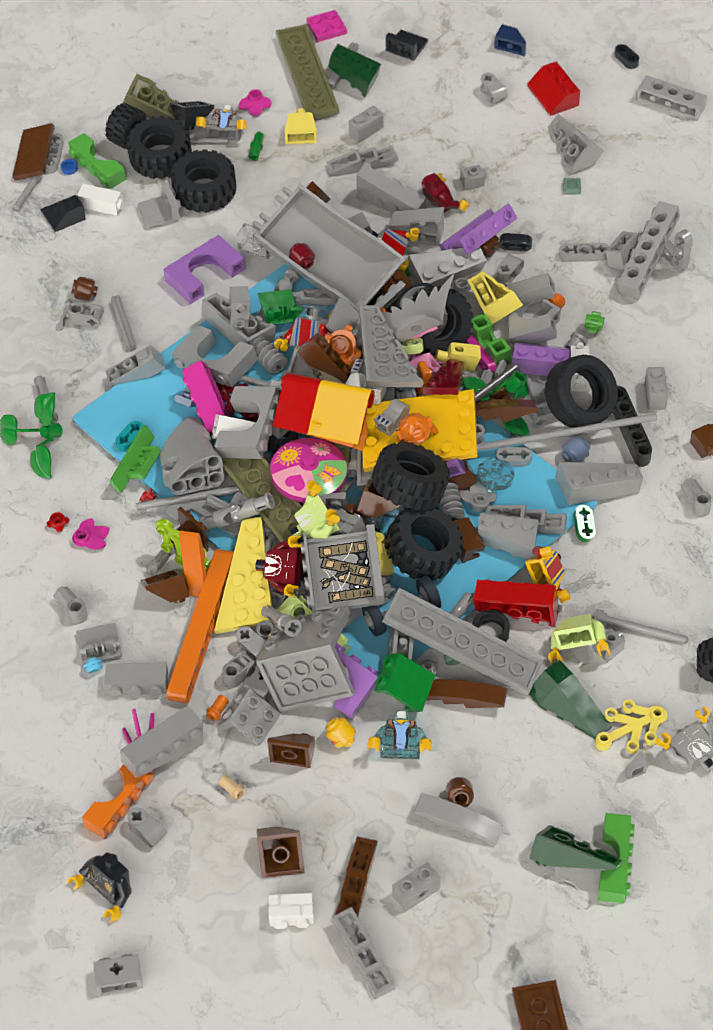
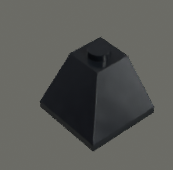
M203 101L171 103V109L175 119L181 122L187 130H192L196 126V117L207 118L214 109V105Z
M76 195L40 209L54 232L86 220L83 204Z

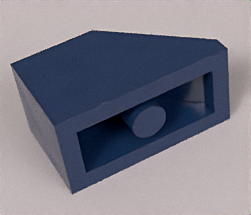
M502 24L495 35V49L525 56L526 41L517 28Z

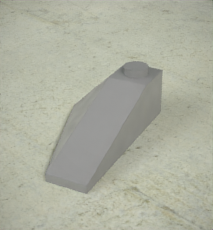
M559 114L556 115L548 127L552 139L558 147L557 151L562 157V164L571 172L594 165L603 153V150Z

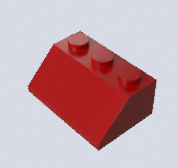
M557 61L542 66L527 83V87L550 116L579 106L580 90Z

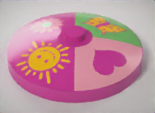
M302 438L290 441L277 450L271 461L270 475L273 485L282 495L291 500L305 503L307 494L310 493L306 488L310 480L316 481L322 488L321 492L316 494V496L338 493L346 482L347 463L341 451L331 443L315 438Z

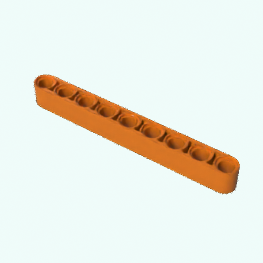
M216 549L213 554L168 685L167 700L186 704L190 702L216 625L234 551Z

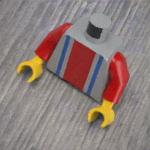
M385 228L380 233L374 230L369 232L373 236L379 237L402 256L409 241L407 238L415 242L419 237L418 228H412L410 233H407V231L390 230L388 228ZM406 259L398 270L403 269L405 272L409 261Z
M308 307L307 317H297L291 328L283 336V340L277 339L274 346L284 352L288 349L287 343H290V346L295 347L299 345L301 347L316 333L325 337L327 333H330L326 328L327 321L317 319L318 308Z

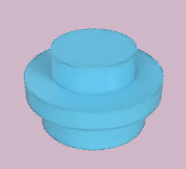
M97 657L86 660V664L83 667L88 673L96 672L103 668V660L97 659Z

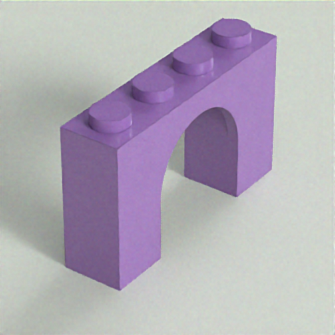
M217 235L164 268L165 281L192 304L204 296L203 283L192 274L195 268L205 264L216 265L233 278L246 270L245 259L222 237Z
M337 643L335 646L336 651L348 670L349 679L355 693L353 696L338 699L333 706L354 719L374 690L378 677L376 675L379 672L369 665L367 668L363 667L360 664L362 662L361 659L353 654L349 657L344 653L346 649Z

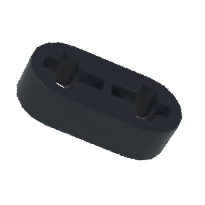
M619 44L615 47L614 56L625 67L629 69L638 67L639 56L632 49L624 44Z
M504 233L499 239L500 248L503 250L529 251L532 248V237L526 234Z

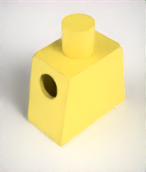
M299 108L296 110V113L288 115L285 128L286 144L317 143V129L311 112L306 113L304 109Z
M455 342L450 343L447 352L437 349L435 353V360L441 361L442 366L448 360L463 362L464 372L461 378L472 377L481 358L479 345Z

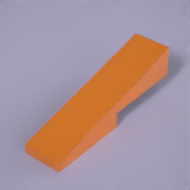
M180 530L179 539L185 583L189 595L199 597L207 575L204 566L205 551L199 533Z

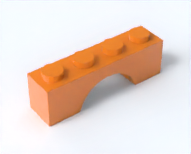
M123 764L120 768L121 777L125 783L122 792L116 798L107 802L94 801L82 816L84 827L104 839L109 833H113L118 821L127 815L132 803L140 798L145 786L150 785L153 781V770L136 778Z

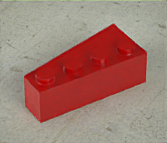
M489 579L477 580L473 598L476 611L496 610L506 613L513 619L519 620L520 617L531 619L532 623L548 622L549 626L556 628L559 610L556 585L502 582Z

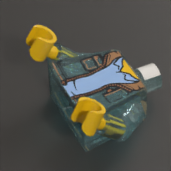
M397 711L395 719H388L385 726L380 727L376 734L368 739L367 750L376 748V751H380V758L420 759V753H423V750H430L432 752V741L428 739L422 728L417 727L415 720H408L407 712Z

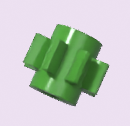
M592 311L591 314L586 315L584 327L588 328V332L596 334L597 330L602 331L605 317H600L601 312Z

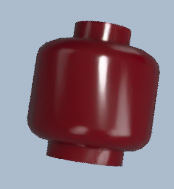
M296 243L291 247L289 258L303 269H308L314 264L315 254L307 244Z

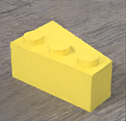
M483 271L467 280L483 312L492 324L523 306L514 291L507 289L502 283H498Z

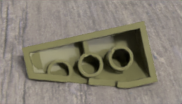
M136 74L123 103H128L142 110L146 117L158 118L159 116H164L165 118L171 117L175 121L171 103L179 102L171 99L165 90L161 91L156 87V83L152 80Z

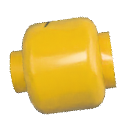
M335 717L326 725L325 735L335 747L341 748L345 746L347 748L355 741L356 730L346 718Z

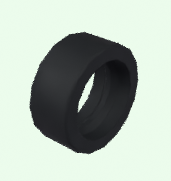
M486 610L476 615L472 623L473 626L479 628L484 623H496L503 629L502 633L496 637L507 642L509 639L510 623L503 613L496 610Z

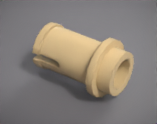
M227 774L219 780V786L229 792L231 798L238 800L244 795V786L237 784Z

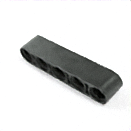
M617 386L618 397L612 412L615 420L638 416L627 390L622 386ZM642 424L619 427L635 464L641 467L647 466L651 461L652 446Z

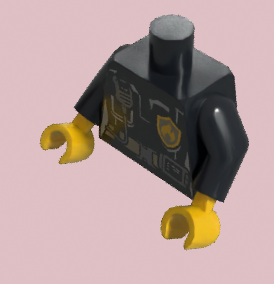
M105 853L102 856L96 855L81 867L79 874L70 877L67 883L69 884L75 880L76 886L73 888L74 890L84 885L85 877L91 886L114 905V908L107 909L104 912V918L112 916L110 922H114L121 918L120 908L124 907L132 892L129 871L118 861V857L115 854Z

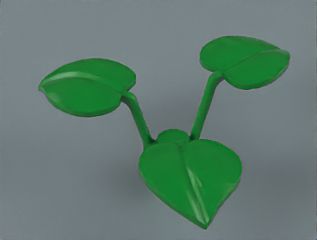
M515 371L510 377L479 400L488 401L489 395L503 386L506 387L508 392L514 394L513 399L526 397L529 390L525 374ZM476 377L462 378L465 389H474L475 393L486 385L484 381ZM521 417L503 422L505 428L512 434L517 436L530 435L528 426Z
M55 392L39 395L35 399L34 412L36 417L40 419L39 422L43 424L41 428L17 429V419L11 414L3 415L0 419V436L7 445L16 443L17 432H40V435L47 439L38 444L36 450L30 454V464L33 471L38 476L46 479L52 478L51 454L44 445L53 442V438H60L63 433L62 426L59 423L52 422L55 408Z

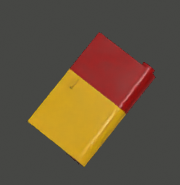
M289 372L283 375L281 379L282 388L272 427L359 445L367 408H371L374 403V390Z

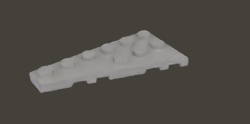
M359 305L366 387H423L424 382L422 378H419L416 374V368L410 364L408 355L399 340L395 339L394 332L386 324V319L379 307Z

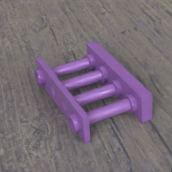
M509 203L493 213L492 209H488L439 246L441 250L463 248L465 253L469 255L515 221L517 216Z

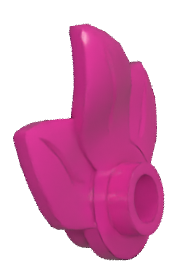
M258 89L250 90L247 97L239 102V110H249L252 116H259L263 112V108L271 107V100L264 97Z
M92 518L86 519L81 522L79 529L74 532L72 536L73 543L79 547L86 546L91 550L102 549L106 546L104 539L109 533V527L95 526Z

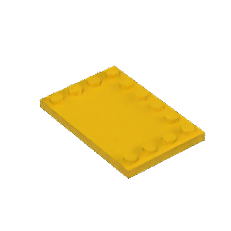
M474 389L459 391V395H427L398 399L409 405L410 410L408 414L421 413L425 417L429 416L432 423L438 429L437 434H433L430 431L427 440L421 444H416L417 446L421 445L427 450H432L435 455H439L442 458V461L478 457ZM392 400L383 401L376 405L373 404L371 408H367L368 434L363 447L364 472L373 470L380 451L391 443L397 444L396 431L390 437L377 430L374 420L378 414L382 415Z

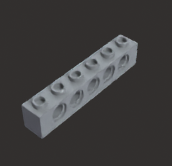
M659 201L657 206L652 209L651 218L645 223L644 232L639 235L637 246L632 249L630 260L625 263L622 276H619L616 286H618L619 294L635 299L640 298L680 218L679 206Z

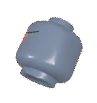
M573 437L562 446V458L566 462H581L588 457L590 446L583 437Z

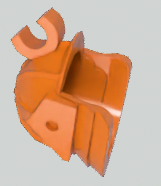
M346 324L345 328L337 330L332 334L327 333L325 338L331 348L339 353L341 359L352 367L356 358H360L361 350L356 346L355 337L351 333L353 327Z
M421 413L408 414L399 421V429L396 430L397 443H405L406 441L407 443H414V445L421 444L427 440L430 431L433 434H437L438 429L432 423L429 416L425 417Z

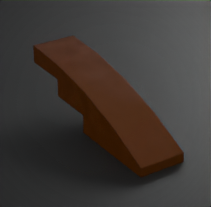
M495 399L475 403L476 417L480 416L483 422L500 417L502 422H506L538 411L534 400Z
M434 679L427 700H442L444 704H464L466 708H502L505 706L508 690L505 687L485 683Z
M357 836L346 869L341 898L335 915L352 907L357 917H359L378 841Z

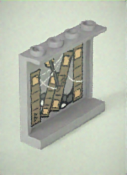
M374 524L366 525L367 531L329 536L328 538L307 539L306 534H303L304 542H300V544H302L301 552L306 555V559L302 560L304 572H308V577H305L304 580L306 589L310 590V595H307L308 607H312L313 613L316 611H328L337 606H348L349 609L385 604Z

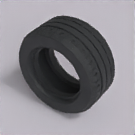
M583 354L563 360L550 370L545 383V397L554 417L564 425L572 428L601 423L607 419L616 406L618 388L612 371L603 361L592 355ZM575 373L583 376L588 381L592 390V403L588 410L579 407L572 398L570 382Z

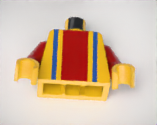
M550 546L534 547L532 550L533 556L525 561L533 583L556 585L557 598H559L560 602L564 603L570 600L571 597L567 589L562 590L560 588V582L564 576V569L560 562L561 555L555 549H551Z

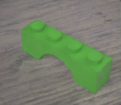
M85 133L68 142L70 156L73 159L75 158L82 167L89 170L92 176L98 178L102 185L112 189L126 180L124 167L115 159L99 160L94 158L96 154L94 141Z
M605 813L602 842L610 845L615 850L617 857L622 860V865L616 870L601 871L598 900L624 903L625 896H630L631 883L627 882V876H631L632 863H628V857L633 855V843L629 842L630 837H634L635 824H631L630 815Z

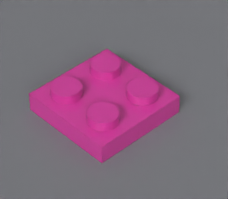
M336 10L306 18V23L317 42L347 34V28Z

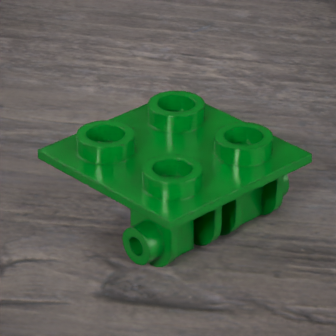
M291 289L258 293L267 324L294 323L299 314L302 313L301 307L295 305Z

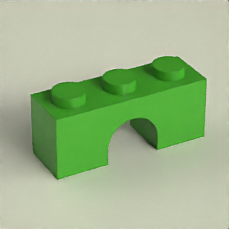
M485 313L471 319V323L474 324L469 333L474 336L492 357L496 365L498 366L501 360H505L507 364H510L511 348L503 337L495 338L493 324Z

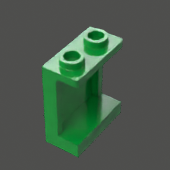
M400 653L387 654L383 661L380 675L376 679L374 691L386 693L405 705L404 709L409 712H422L435 674Z

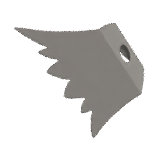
M454 274L444 283L439 291L437 286H435L429 297L422 289L415 303L409 298H403L401 310L392 306V313L381 311L386 319V324L393 330V334L399 342H403L443 323L446 300Z

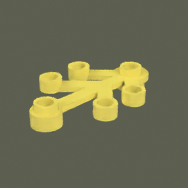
M630 699L623 702L622 710L627 714L633 712L644 717L638 719L619 714L614 708L606 709L605 718L608 722L615 721L627 725L610 733H599L595 739V746L601 751L609 750L612 741L632 732L631 739L627 742L626 750L630 754H636L639 750L638 742L643 726L650 724L649 731L645 733L644 742L652 746L657 738L658 725L663 724L667 720V711L662 706L654 705L650 708L635 705L634 701ZM609 713H612V714H614L615 716L610 717L608 714H609ZM647 737H653L654 740H648ZM634 745L636 748L631 749L629 746Z

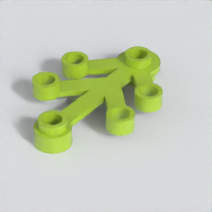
M161 518L155 523L157 533L162 535L163 543L160 547L165 552H171L174 547L171 542L172 540L177 552L174 560L179 565H183L180 539L178 538L180 531L173 529L174 526L169 520ZM205 558L204 561L206 573L211 563L209 558Z

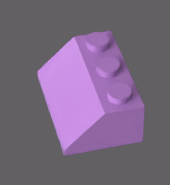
M516 342L512 365L516 364L519 367L517 371L521 373L548 376L550 370L557 363L569 359L570 348Z

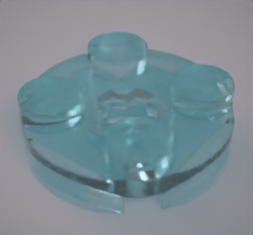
M495 457L483 459L476 471L478 481L489 492L509 488L513 483L515 474L514 468L510 463L502 460V462L497 461Z

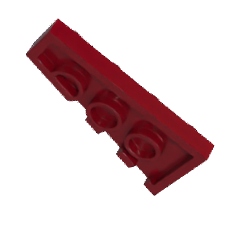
M457 360L446 361L422 387L423 395H459L464 363L457 362Z

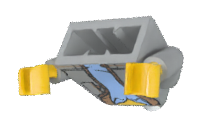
M225 105L223 109H214L212 115H209L207 118L196 117V126L207 128L208 138H228V140L239 141V129L242 131L247 129L246 120L238 116L237 110H233L230 105Z

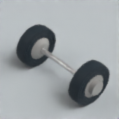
M428 576L416 580L418 597L441 608L439 591L433 581ZM377 605L362 607L364 622L374 636L384 634L387 628L386 624L382 621L387 610L381 612Z

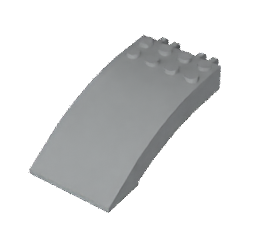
M299 183L294 192L287 187H283V193L289 198L285 200L279 195L275 196L281 207L274 215L269 218L262 212L259 214V217L266 222L264 226L255 220L252 222V225L259 230L258 233L254 234L256 242L312 285L337 301L339 298H343L359 313V305H367L405 262L406 258L379 237L373 236L341 215ZM305 243L314 252V264L310 268L303 269L289 258V251L294 244Z

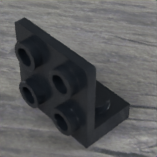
M400 30L396 35L388 32L385 36L387 52L413 61L428 43L427 38L404 30Z

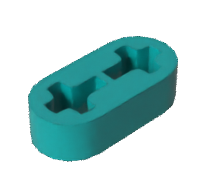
M132 421L116 437V446L119 451L127 452L139 432L137 429L140 430L143 423Z

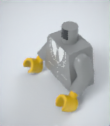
M704 706L702 707L703 716H701L699 709L694 712L695 717L701 720L700 723L698 721L694 722L672 738L668 733H662L661 737L664 741L661 738H656L655 744L659 747L663 746L662 750L671 764L686 768L689 771H693L701 766L709 773L713 770V760L711 759L713 757V729L710 720L707 719L710 711Z

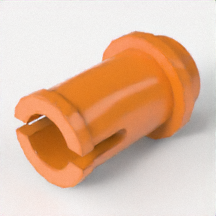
M218 695L212 706L206 710L207 718L211 721L219 720L221 713L229 704L228 698Z

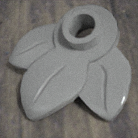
M480 483L470 486V490L459 491L461 500L470 503L472 509L477 512L485 511L489 503L495 502L497 499L496 492L487 491L486 487Z

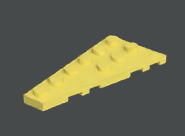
M261 516L244 519L241 522L214 629L216 634L235 631L244 626L249 628L257 627L261 621H270L261 614L263 606H272L270 582L264 577L265 571H256L255 568L257 559L266 560L264 527Z

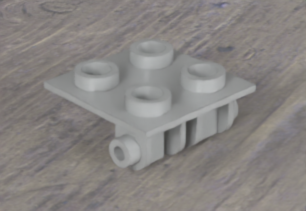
M115 623L76 631L83 665L86 664V660L93 657L108 660L122 656Z

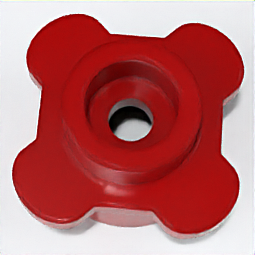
M150 488L148 492L144 491L139 500L141 502L154 500L156 495L152 493L153 489Z
M55 512L50 516L46 524L47 527H52L57 532H61L63 527L69 523V518L60 512Z

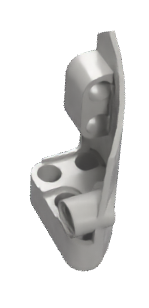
M187 417L170 434L160 452L164 485L169 487L175 495L220 486L224 481L222 459L212 445L209 432L199 418Z

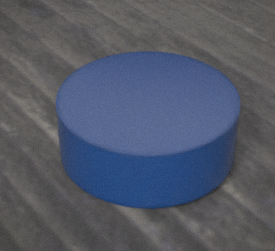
M66 159L60 165L61 171L65 175L75 174L78 170L77 162L73 159Z

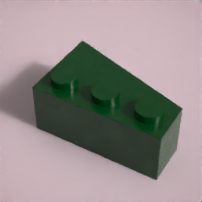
M337 44L334 48L328 64L329 69L340 78H345L351 83L350 86L356 87L365 98L376 81L381 67V63L340 44Z

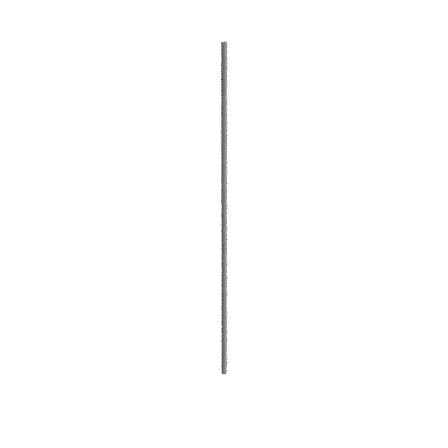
M653 413L477 444L478 451L657 421V414ZM237 486L139 502L136 503L137 510L207 499L209 495L218 497L236 494L238 491H241Z

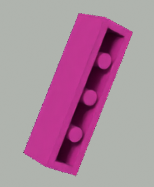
M199 360L182 370L184 375L183 381L191 391L189 395L191 400L196 403L198 416L203 420V425L209 434L213 436L212 430L215 415L228 417L230 415L209 366Z

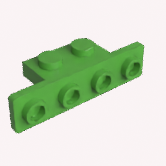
M146 425L141 427L110 478V482L117 492H123L130 479H145L161 452L158 446H150L155 437Z

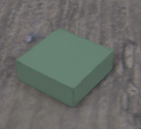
M563 178L564 194H581L580 178Z

